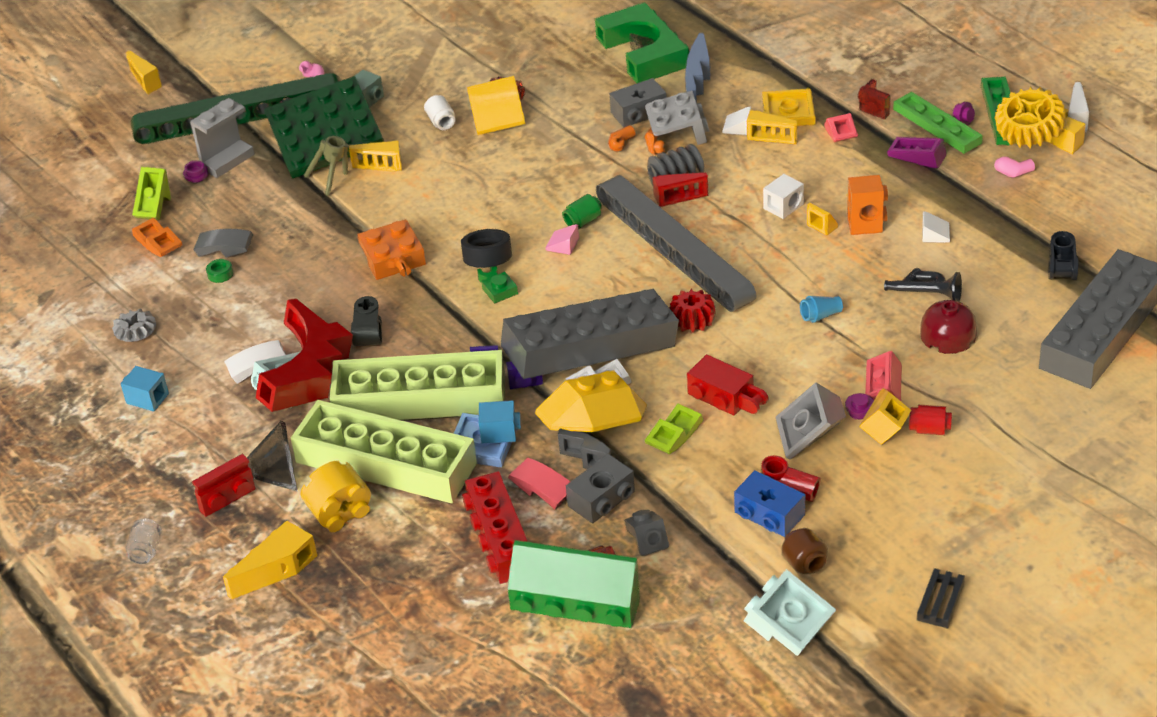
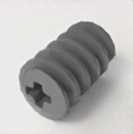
M688 144L685 148L678 147L676 151L669 150L667 154L662 152L657 157L654 155L650 156L647 161L648 176L652 186L653 177L686 174V171L688 173H696L695 168L698 169L699 173L704 172L702 156L693 144Z

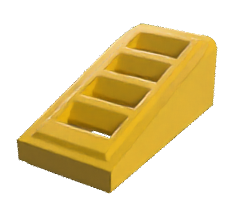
M130 50L126 52L130 71L143 90L150 94L161 88L162 84L158 68Z
M750 110L747 117V140L797 144V121L761 111ZM776 127H780V132L776 131ZM785 128H790V135L785 134Z
M399 140L349 145L352 168L386 171L402 170ZM357 154H362L363 159L358 160ZM367 154H371L373 158L368 159Z

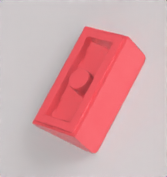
M892 351L867 360L865 394L872 397L873 400H875L879 391L884 388L901 401L902 365Z

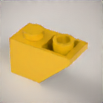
M882 388L859 427L882 445L902 428L911 409L889 391Z

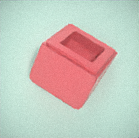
M851 113L827 118L824 124L833 142L858 137Z

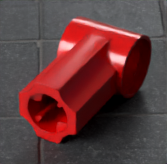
M776 455L765 457L761 463L762 474L804 493L805 500L814 501L820 486V477L788 467L787 461Z

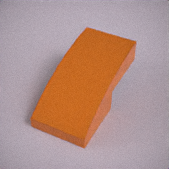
M154 217L132 229L133 236L146 249L159 257L183 246L182 241L168 226L163 228Z

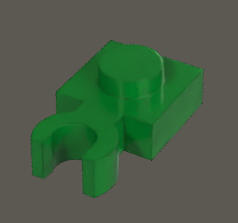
M497 266L490 267V272L487 273L483 272L480 268L477 269L478 280L482 283V289L494 304L518 294L517 285L506 272L498 274Z

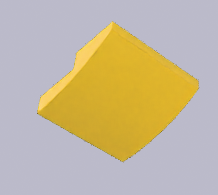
M514 76L467 87L478 135L525 124Z

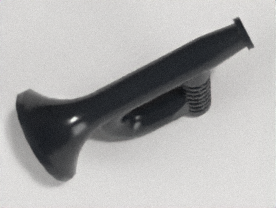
M914 268L902 281L885 280L884 290L941 293L951 300L960 302L962 278L960 272H955L951 278L946 280L944 275L939 272L921 271L919 268Z

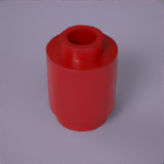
M918 405V407L910 408L909 430L916 431V434L945 436V430H951L952 412H946V406Z

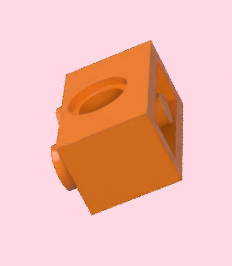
M880 175L848 177L847 221L851 235L882 233L883 222H887L886 206H883V202L888 201L887 185H882Z

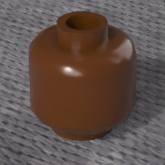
M800 528L786 535L781 553L797 573L813 574L821 570L825 565L828 548L813 530Z

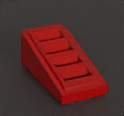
M707 173L671 174L653 177V192L659 207L708 196ZM694 183H698L699 189H694Z

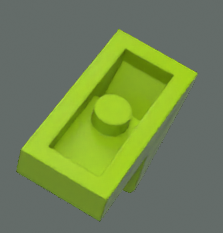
M141 167L132 216L141 219H151L154 217L156 220H160L163 200L171 201L167 171L161 168Z

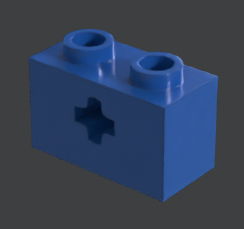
M754 470L734 491V511L742 518L749 519L763 526L768 531L786 537L805 516V494Z

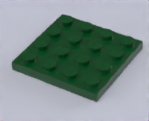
M355 76L264 109L292 179L305 174L320 147L321 140L326 141L330 136L340 137L348 145L384 142ZM349 146L347 150V158H350ZM324 154L321 155L313 171L330 165V162L325 159Z

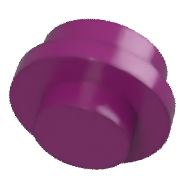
M970 102L958 103L953 109L952 116L968 126L974 120L975 110Z
M201 161L188 162L184 166V179L192 183L201 182L208 176V169Z
M863 393L853 394L846 399L845 408L852 418L862 420L874 400L869 395Z

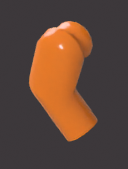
M629 125L611 133L608 142L609 148L616 152L621 151L624 148L625 141L635 136L634 128Z
M650 128L645 134L649 152L653 155L664 153L665 148L663 146L665 142L663 140L657 141L660 135H653Z

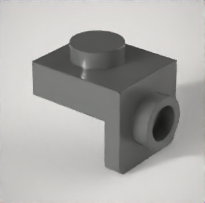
M640 510L633 513V517L624 519L627 531L636 538L638 551L641 555L644 556L669 547L664 521L655 512Z

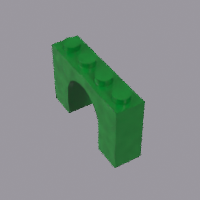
M645 2L595 18L596 38L605 49L631 41H648L653 43L626 53L627 73L636 83L652 78L656 79L686 69L690 53L688 45L684 44L678 38V35L667 26V23L658 17L655 10L651 9Z

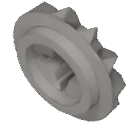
M140 308L135 312L130 310L127 314L121 313L118 319L113 320L114 327H112L116 338L126 342H134L151 335L156 328V321L150 311L143 312Z

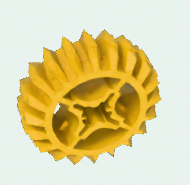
M1031 86L1026 91L1020 88L1017 94L1010 92L1009 98H1003L1002 104L998 105L995 116L997 131L1001 134L1003 140H1008L1010 145L1017 143L1019 148L1024 145H1028L1031 148L1034 144H1038L1041 147L1044 141L1050 143L1052 137H1058L1059 131L1063 130L1066 119L1064 104L1058 97V94H1053L1050 89L1043 91L1041 87L1033 90Z

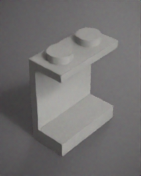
M230 98L221 101L218 105L190 121L199 161L203 162L208 169V173L216 178L255 155L253 146L240 139L236 116L243 113L245 107Z

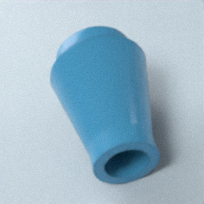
M807 296L806 299L800 302L802 318L811 323H815L843 310V302L839 296Z

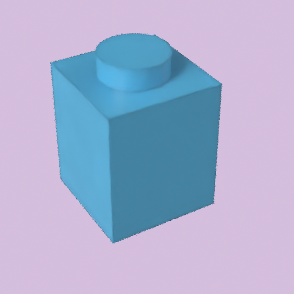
M135 366L120 383L126 404L153 412L169 395L164 373Z
M514 401L479 403L478 424L481 444L516 442V430L521 429L520 412H515Z

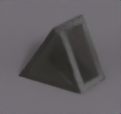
M280 421L247 456L249 459L248 466L251 468L253 479L297 491L287 427L285 422Z

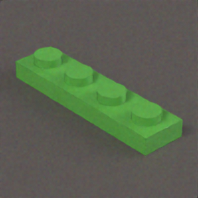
M913 92L893 101V110L936 137L943 139L944 142L963 154L982 144V134Z

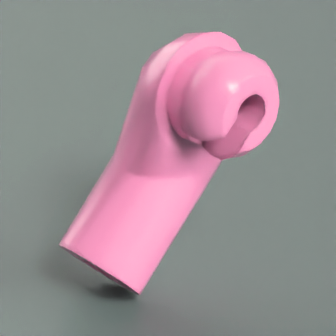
M304 61L299 66V70L306 78L325 74L322 66L311 64L309 61Z
M1001 157L994 164L997 171L1011 178L1035 170V164L1032 159L1017 162L1009 157Z

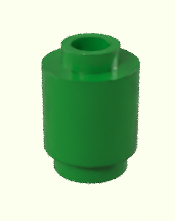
M586 194L567 205L566 210L562 212V216L568 226L576 224L578 228H581L601 215L602 205L596 196Z

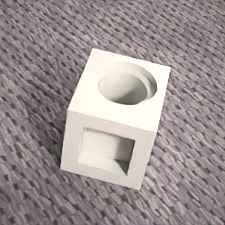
M786 174L781 175L763 188L764 209L782 219L804 204V184Z

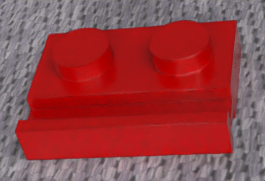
M243 453L192 481V484L195 486L194 492L199 510L205 517L256 490L252 471L248 466L249 459Z

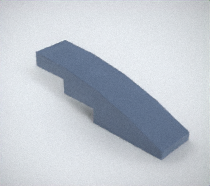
M704 33L698 34L686 63V92H693L696 104L697 95H704L703 80H710V59Z

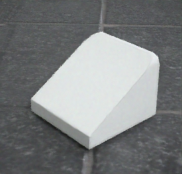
M746 107L727 115L723 133L747 135V117L751 107Z
M923 211V242H950L949 222Z

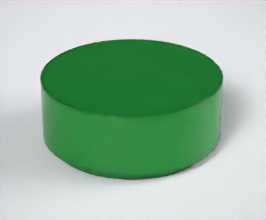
M216 259L206 266L208 279L214 283H222L231 279L233 276L231 262L225 259Z

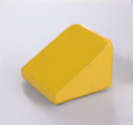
M811 203L807 204L808 226L825 235H829L838 228V223L829 212Z

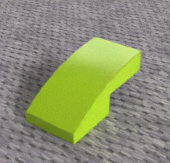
M677 403L666 420L659 419L646 437L645 443L668 454L673 453L692 436L703 422L702 414Z

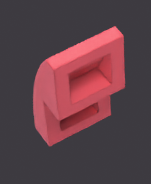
M525 459L508 476L527 495L531 496L533 493H536L553 509H556L567 498L565 485L570 483V481L536 460Z

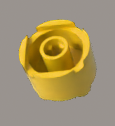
M331 461L322 465L309 476L312 480L307 487L303 485L301 489V498L318 522L332 533L339 531L345 522L353 518H363L370 511V506L368 505L371 498L370 489L348 462L341 464L339 461Z

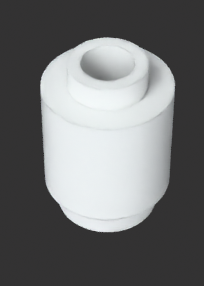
M435 95L426 101L424 110L436 128L447 130L454 125L455 113L444 96Z

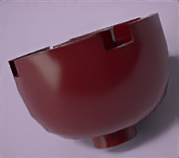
M954 300L935 302L925 311L922 317L920 327L921 340L928 348L932 345L939 348L938 352L944 354H956L966 351L970 348V343L976 340L977 327L975 315L962 302Z

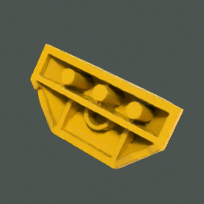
M613 370L565 380L536 409L535 414L550 430L559 431L562 428L569 431L595 432L640 422L647 404Z

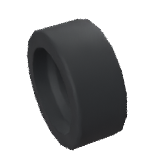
M477 230L470 232L461 239L463 262L468 266L476 268L495 267L504 264L512 257L510 235L503 230Z

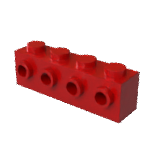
M497 471L465 480L466 493L462 494V499L466 511H472L470 520L473 530L480 531L478 541L481 551L488 552V556H486L488 569L491 574L496 573L499 583L503 584L509 582L515 540L528 541L500 472Z

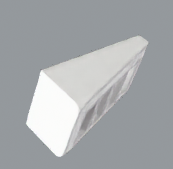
M1075 82L1068 117L1085 123V132H1087L1089 109L1082 84Z

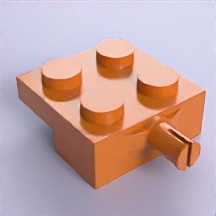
M407 219L395 221L391 224L357 234L358 242L367 256L368 266L376 280L398 273L405 277V273L408 276L411 273V269L426 265L424 248Z

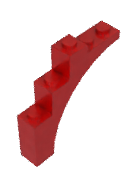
M297 298L287 300L284 325L296 336L301 344V352L291 361L277 368L259 373L255 398L271 412L328 398L333 360L348 359L353 334L338 322H325Z

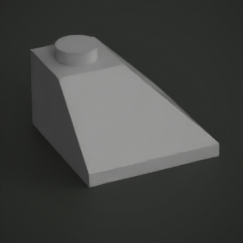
M817 382L775 417L785 456L789 460L824 436L846 417L841 398Z

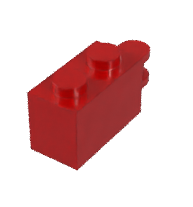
M708 354L687 372V391L689 395L733 416L741 409L751 414H756L760 410V405L766 404L769 400L764 390L754 386V375Z

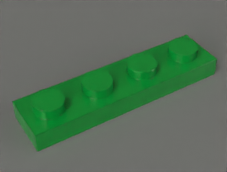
M1006 76L981 78V90L996 145H1010L1008 140H1003L1001 134L997 131L995 121L998 105L1002 104L1003 98H1009L1010 96Z

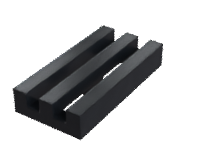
M934 568L917 612V621L948 628L964 585L965 575L959 574L955 578L952 577V572L946 571L945 575L940 574V569ZM938 582L942 583L930 616L926 615ZM949 585L954 586L943 618H937Z

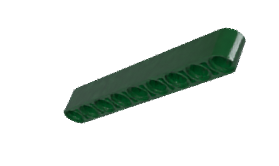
M327 73L135 114L130 120L133 138L139 144H149L192 135L193 131L190 121L228 98L245 107V111L236 116L237 125L267 119L264 111L265 108L341 80L337 74Z

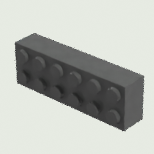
M1117 249L1041 343L1039 369L1091 389L1156 306L1157 262Z
M654 289L642 290L503 319L501 347L522 378L526 379L675 347L679 320Z

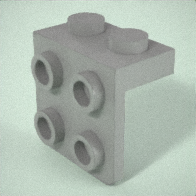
M692 91L678 93L675 96L657 99L646 104L645 108L653 135L659 136L692 126L697 145L707 143L705 132H709L702 105L701 103L696 104Z

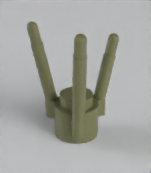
M330 136L326 141L321 140L320 147L304 174V177L308 178L321 155L324 154L325 159L330 162L325 191L326 196L330 195L335 166L340 159H342L343 174H348L347 150L349 145L337 136Z

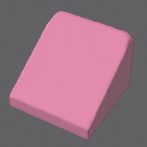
M575 224L554 231L546 246V251L571 255L579 240L578 225Z

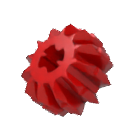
M691 288L689 292L680 290L679 295L672 296L669 309L679 320L678 327H680L682 332L687 329L691 330L692 333L697 329L704 331L705 326H712L716 310L711 294H704L703 290L695 292Z

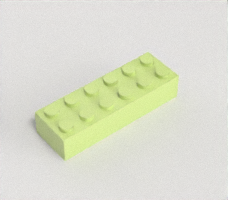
M502 350L333 360L330 403L397 420L461 416L462 413L479 415L480 402L505 401V371Z
M321 400L315 402L291 436L296 463L319 468L331 461H339L341 464L348 462L364 481L452 504L464 486L465 480L469 478L477 465L473 438Z

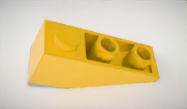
M285 521L223 576L228 597L235 599L297 575L317 557L313 535L291 522Z

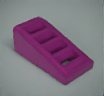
M896 137L887 154L889 157L931 168H939L947 152L944 140L941 138Z

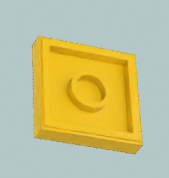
M811 89L762 92L763 110L765 113L797 121V126L816 124Z

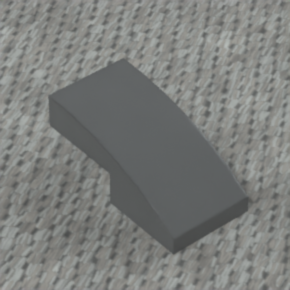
M217 229L202 232L199 234L193 250L198 257L221 251L225 258L247 252L253 238V233L241 229Z
M562 428L558 432L560 454L582 459L583 468L585 469L590 468L607 454L611 455V450L605 444L584 432L569 431Z

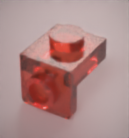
M871 79L858 92L859 111L885 120L890 115V94L876 90L877 80Z

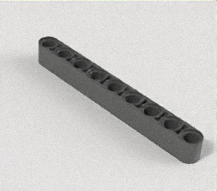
M617 175L596 186L597 197L606 208L704 291L711 294V297L728 311L733 312L756 299L755 288L747 278L623 176Z

